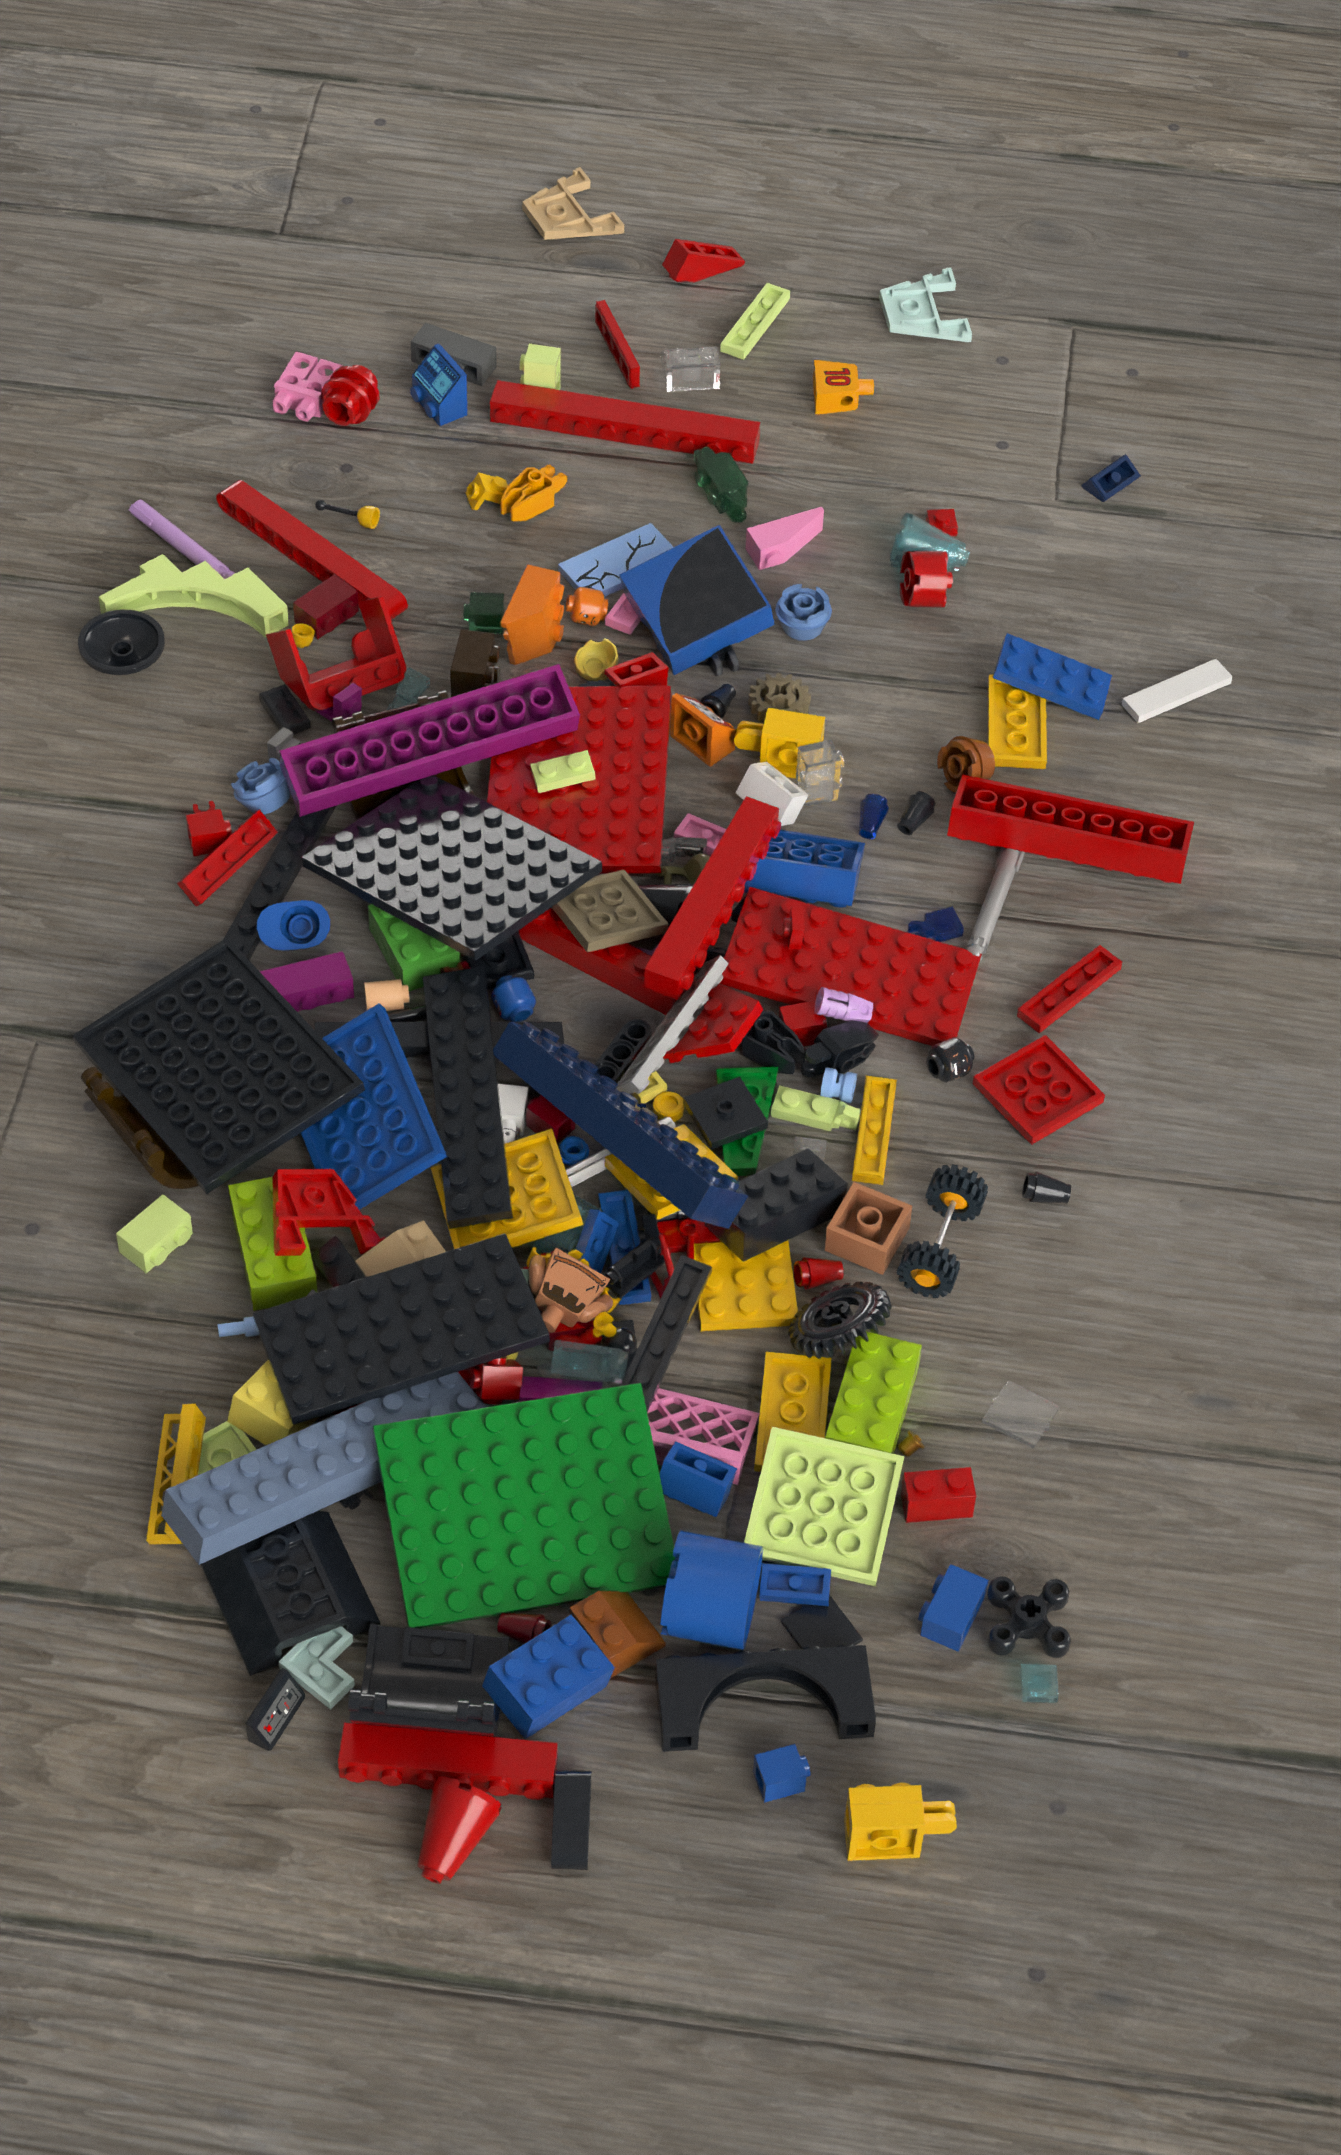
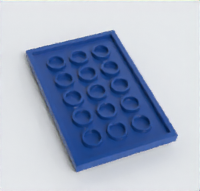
M380 1003L322 1038L364 1084L365 1091L301 1132L315 1169H334L357 1199L355 1205L359 1210L447 1157L386 1009Z

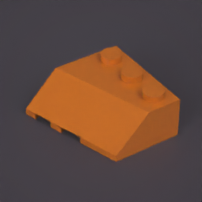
M527 565L500 622L501 627L506 628L503 636L505 640H508L507 653L510 664L517 665L551 653L555 643L561 641L564 626L560 625V621L563 616L564 605H560V601L563 596L564 585L560 584V572Z

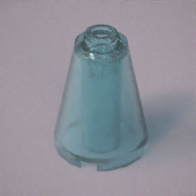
M906 512L903 515L900 525H903L904 529L901 528L899 533H896L890 561H892L890 566L900 568L903 555L907 551H946L948 555L947 570L958 571L961 566H966L970 551L966 550L965 543L911 513Z

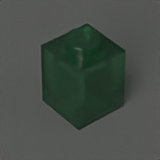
M470 592L469 603H464L463 620L469 621V630L503 634V627H501L500 622L504 616V593Z

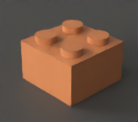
M853 1182L827 1227L824 1251L883 1275L910 1228L912 1205Z

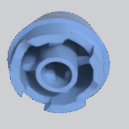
M796 584L782 592V597L776 604V614L783 631L789 637L803 641L811 640L820 635L831 617L832 608L828 595L821 588L816 587V590L801 588L802 584Z
M270 758L269 763L258 765L257 761L248 764L237 773L238 781L231 783L235 799L252 813L259 809L264 815L271 813L283 806L290 797V791L281 770L280 762L276 758Z

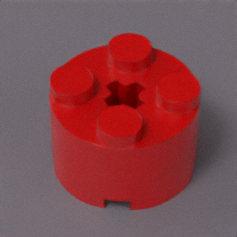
M907 551L904 553L900 566V573H905L904 583H900V595L904 606L944 608L946 606V590L951 589L953 584L952 572H947L948 555L946 551Z

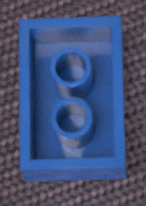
M571 1614L490 1665L482 1687L522 1737L527 1739L607 1687L615 1667Z

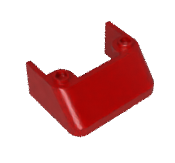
M383 596L358 602L366 630L358 632L352 639L351 647L355 658L312 674L308 673L304 661L300 659L291 629L266 634L281 680L309 709L319 711L333 707V697L352 683L362 688L363 696L396 684L404 679L407 671L406 664Z

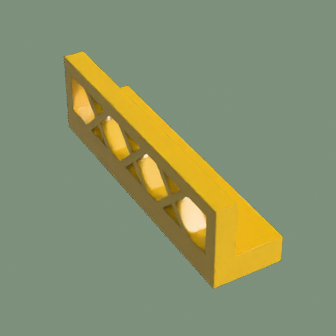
M182 1404L181 1414H164L146 1538L149 1544H183L167 1522L165 1523L164 1530L166 1534L157 1533L159 1524L164 1520L161 1511V1505L163 1506L164 1503L162 1501L163 1492L170 1486L173 1487L198 1476L206 1417L196 1404ZM173 1424H179L177 1442L171 1437ZM175 1455L173 1473L171 1474L167 1469V1463Z

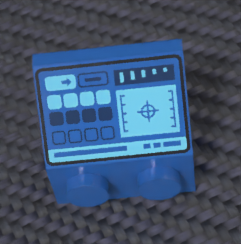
M438 343L433 346L412 374V387L410 391L414 401L422 405L427 416L433 418L439 426L467 416V374Z

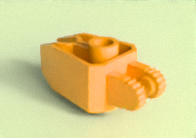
M550 464L545 465L540 470L535 467L525 468L507 486L500 501L501 514L504 515L511 512V521H527L554 507V494L565 487L568 476L563 473L554 476L555 468Z

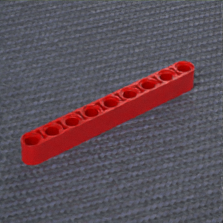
M237 480L216 495L217 503L223 512L321 582L335 574L358 591V602L383 596L391 620L408 609L407 600L398 589L246 482Z

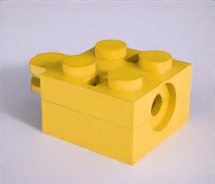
M768 708L764 724L741 721L738 724L734 743L739 749L760 752V763L768 762L788 778L816 782L823 752L825 717Z
M896 1783L892 1786L883 1787L861 1784L855 1788H848L844 1817L848 1861L920 1858L924 1834H949L957 1828V1821L954 1816L956 1814L954 1803L951 1801L923 1802L921 1785H910L909 1783Z

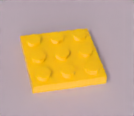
M685 1124L673 1128L678 1132L677 1138L680 1141L684 1140L698 1148L697 1154L701 1158L706 1157L719 1166L718 1172L738 1180V1176ZM613 1154L605 1156V1167L651 1214H655L657 1220L680 1210Z
M788 1240L744 1262L723 1242L694 1244V1260L712 1267V1273L697 1303L701 1331L790 1326L791 1321L796 1319L794 1316L798 1312Z

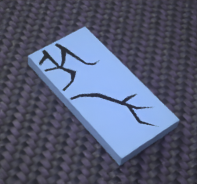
M649 523L559 563L558 571L575 590L579 587L602 591L604 597L623 589L619 574L673 548V546L652 523Z

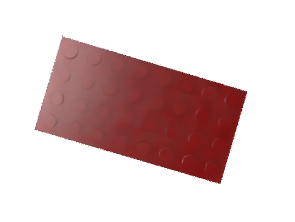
M749 887L724 957L729 964L723 971L722 975L724 977L719 984L790 1005L816 1001L821 987L853 994L873 1003L872 1017L867 1022L873 1029L934 1046L953 1037L957 1038L982 954L978 957L963 948ZM791 906H802L804 909L805 931L801 950L789 949L788 937L783 936L784 918H789Z

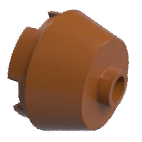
M956 736L946 746L940 748L937 765L938 769L943 768L944 776L948 781L944 785L949 790L957 792L962 774L990 780L995 771V758L991 748L984 741L965 736Z

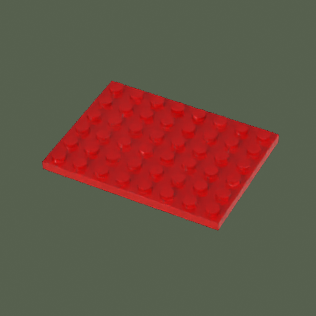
M618 686L569 687L580 713L578 730L492 756L487 803L602 861V872L599 874H608L625 870L627 873H661L672 696L671 686H623L621 688ZM588 750L596 779L538 793L530 764Z

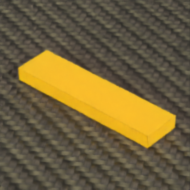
M866 1076L852 1181L883 1185L897 1079Z

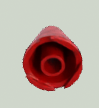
M438 1776L433 1786L417 1864L423 1870L421 1876L436 1884H441L442 1880L450 1881L500 1815L502 1809L500 1807L501 1803L486 1792L474 1786L471 1789L459 1786L461 1781L445 1776Z

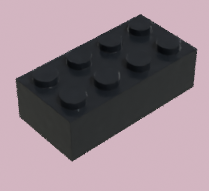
M808 1148L738 1181L740 1183L739 1189L746 1193L748 1198L729 1229L705 1223V1226L744 1262L832 1219L847 1194L848 1183Z

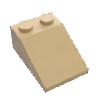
M423 1220L393 1232L358 1258L356 1262L366 1276L369 1277L446 1251Z

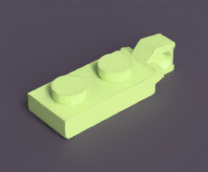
M779 1085L771 1108V1116L831 1132L832 1128H839L840 1126L856 1130L860 1119V1109L849 1106L840 1100Z

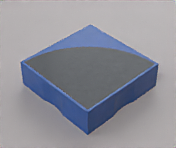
M720 525L619 574L625 596L641 622L652 633L656 647L673 675L708 659L726 646L739 643L775 625L771 605Z

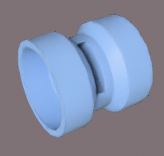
M826 1067L820 1096L839 1098L842 1102L851 1104L856 1087L857 1073L847 1072L842 1074L838 1073L836 1069Z

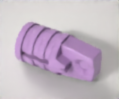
M825 987L820 988L815 1002V1014L843 1021L866 1023L872 1017V1002L853 994Z

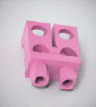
M295 352L280 379L274 385V412L284 414L288 409L295 410L296 416L300 420L306 422L313 416L320 418L323 414L321 390L326 381L330 380L331 375L325 376V369H330L334 372L343 365L320 359L318 362L317 357ZM301 362H306L309 366L302 369Z

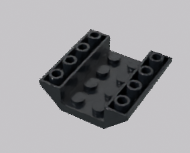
M316 1511L200 1564L250 1676L279 1665V1661L282 1659L281 1649L341 1626L355 1636L368 1631L370 1624L381 1625L329 1512Z

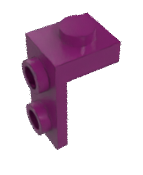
M352 683L333 697V707L316 712L331 722L332 718L342 716L343 719L352 717V713L361 711L362 688Z

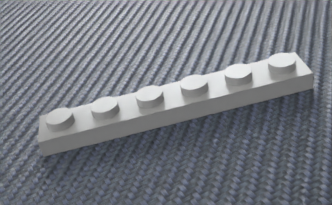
M721 955L705 962L694 975L689 990H684L679 999L674 1003L618 1082L617 1090L628 1094L634 1092L639 1094L649 1085L650 1081L648 1078L651 1073L657 1071L665 1061L663 1056L677 1045L680 1040L678 1037L680 1032L694 1021V1012L708 1001L709 996L707 994L722 981L724 977L722 973L729 963Z

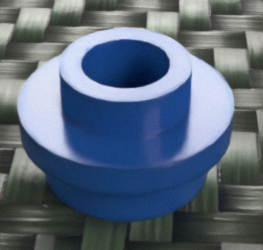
M577 1136L565 1138L558 1147L563 1163L567 1166H573L589 1157L588 1145L582 1138Z

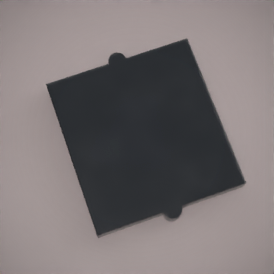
M830 1594L829 1606L802 1604L800 1610L781 1620V1623L800 1649L808 1646H819L821 1648L838 1647L846 1643L857 1645L863 1641L861 1635Z

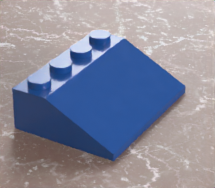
M780 830L775 839L771 838L766 857L763 860L759 859L757 862V870L753 879L746 881L744 893H748L749 887H753L784 897H796L806 903L822 901L838 908L852 906L865 843Z

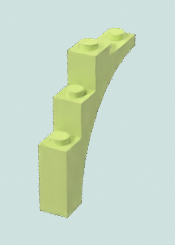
M163 554L140 565L141 575L99 596L101 614L122 609L140 612L164 607H195L232 616L250 625L265 638L266 634L277 632L289 626L287 605L249 568L224 579L206 561L181 572Z

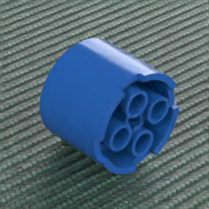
M680 1530L673 1550L675 1560L672 1561L665 1588L660 1623L663 1626L661 1634L744 1650L756 1603L763 1559V1546Z

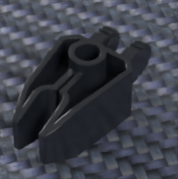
M763 1011L741 1041L743 1056L764 1067H778V1073L793 1074L795 1073V1062L801 1065L802 1062H805V1049L798 1036L773 1011Z
M848 1021L823 1029L815 1038L814 1045L808 1047L804 1053V1059L806 1060L802 1062L800 1068L802 1075L804 1074L808 1078L815 1077L816 1075L819 1076L825 1072L826 1067L836 1069L838 1073L842 1074L848 1072L866 1061L876 1047L873 1042L878 1038L879 1034L868 1023L860 1021Z

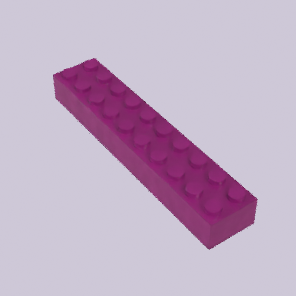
M557 664L280 750V767L299 817L578 730L580 713L561 667Z

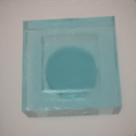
M1022 1664L1020 1670L1022 1702L1057 1703L1059 1697L1057 1665Z

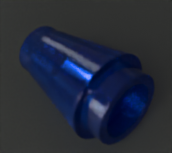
M868 794L861 801L859 835L865 839H874L889 811L888 801L885 797L878 794Z

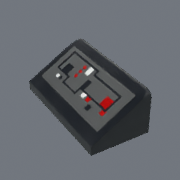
M282 1668L278 1672L246 1721L248 1741L267 1751H271L305 1699L304 1691L286 1669Z

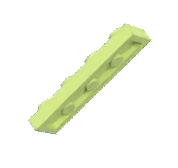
M766 283L721 342L720 352L744 360L789 301L790 290Z

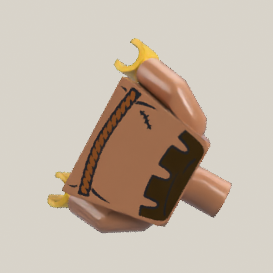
M532 1248L526 1261L529 1267V1287L532 1294L535 1295L534 1300L538 1309L543 1312L541 1316L548 1332H555L560 1322L568 1327H573L578 1321L587 1323L595 1319L599 1313H611L621 1299L619 1297L615 1299L608 1294L610 1289L606 1286L610 1281L609 1278L558 1248H555L552 1255L546 1253V1256L538 1254L536 1252L537 1248Z

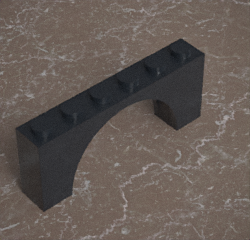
M846 1643L838 1647L821 1648L819 1646H808L798 1650L775 1648L768 1652L755 1653L743 1650L726 1655L704 1653L696 1657L671 1655L663 1659H656L655 1680L663 1752L697 1750L700 1725L711 1704L728 1689L744 1682L759 1679L788 1682L812 1694L829 1712L837 1729L839 1739L874 1737L876 1714L866 1645L856 1646Z

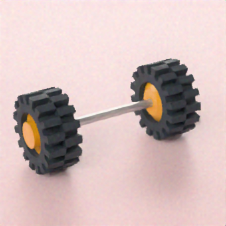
M952 1164L951 1169L948 1165H943L942 1169L938 1167L933 1173L926 1192V1198H928V1205H933L932 1209L935 1212L942 1211L941 1216L944 1217L940 1231L933 1246L929 1244V1241H923L922 1245L919 1241H915L913 1245L911 1243L908 1244L897 1269L899 1281L904 1282L903 1286L907 1289L912 1287V1292L915 1294L920 1291L923 1292L922 1296L924 1297L932 1294L933 1298H939V1295L942 1297L947 1296L953 1289L960 1270V1262L956 1261L957 1257L954 1253L949 1255L950 1250L945 1247L942 1250L940 1246L950 1219L955 1221L957 1217H960L961 1221H967L968 1218L970 1220L975 1219L976 1216L980 1215L988 1193V1186L984 1184L985 1180L982 1177L977 1178L978 1173L975 1171L967 1172V1167L963 1166L961 1170L958 1169V1165Z

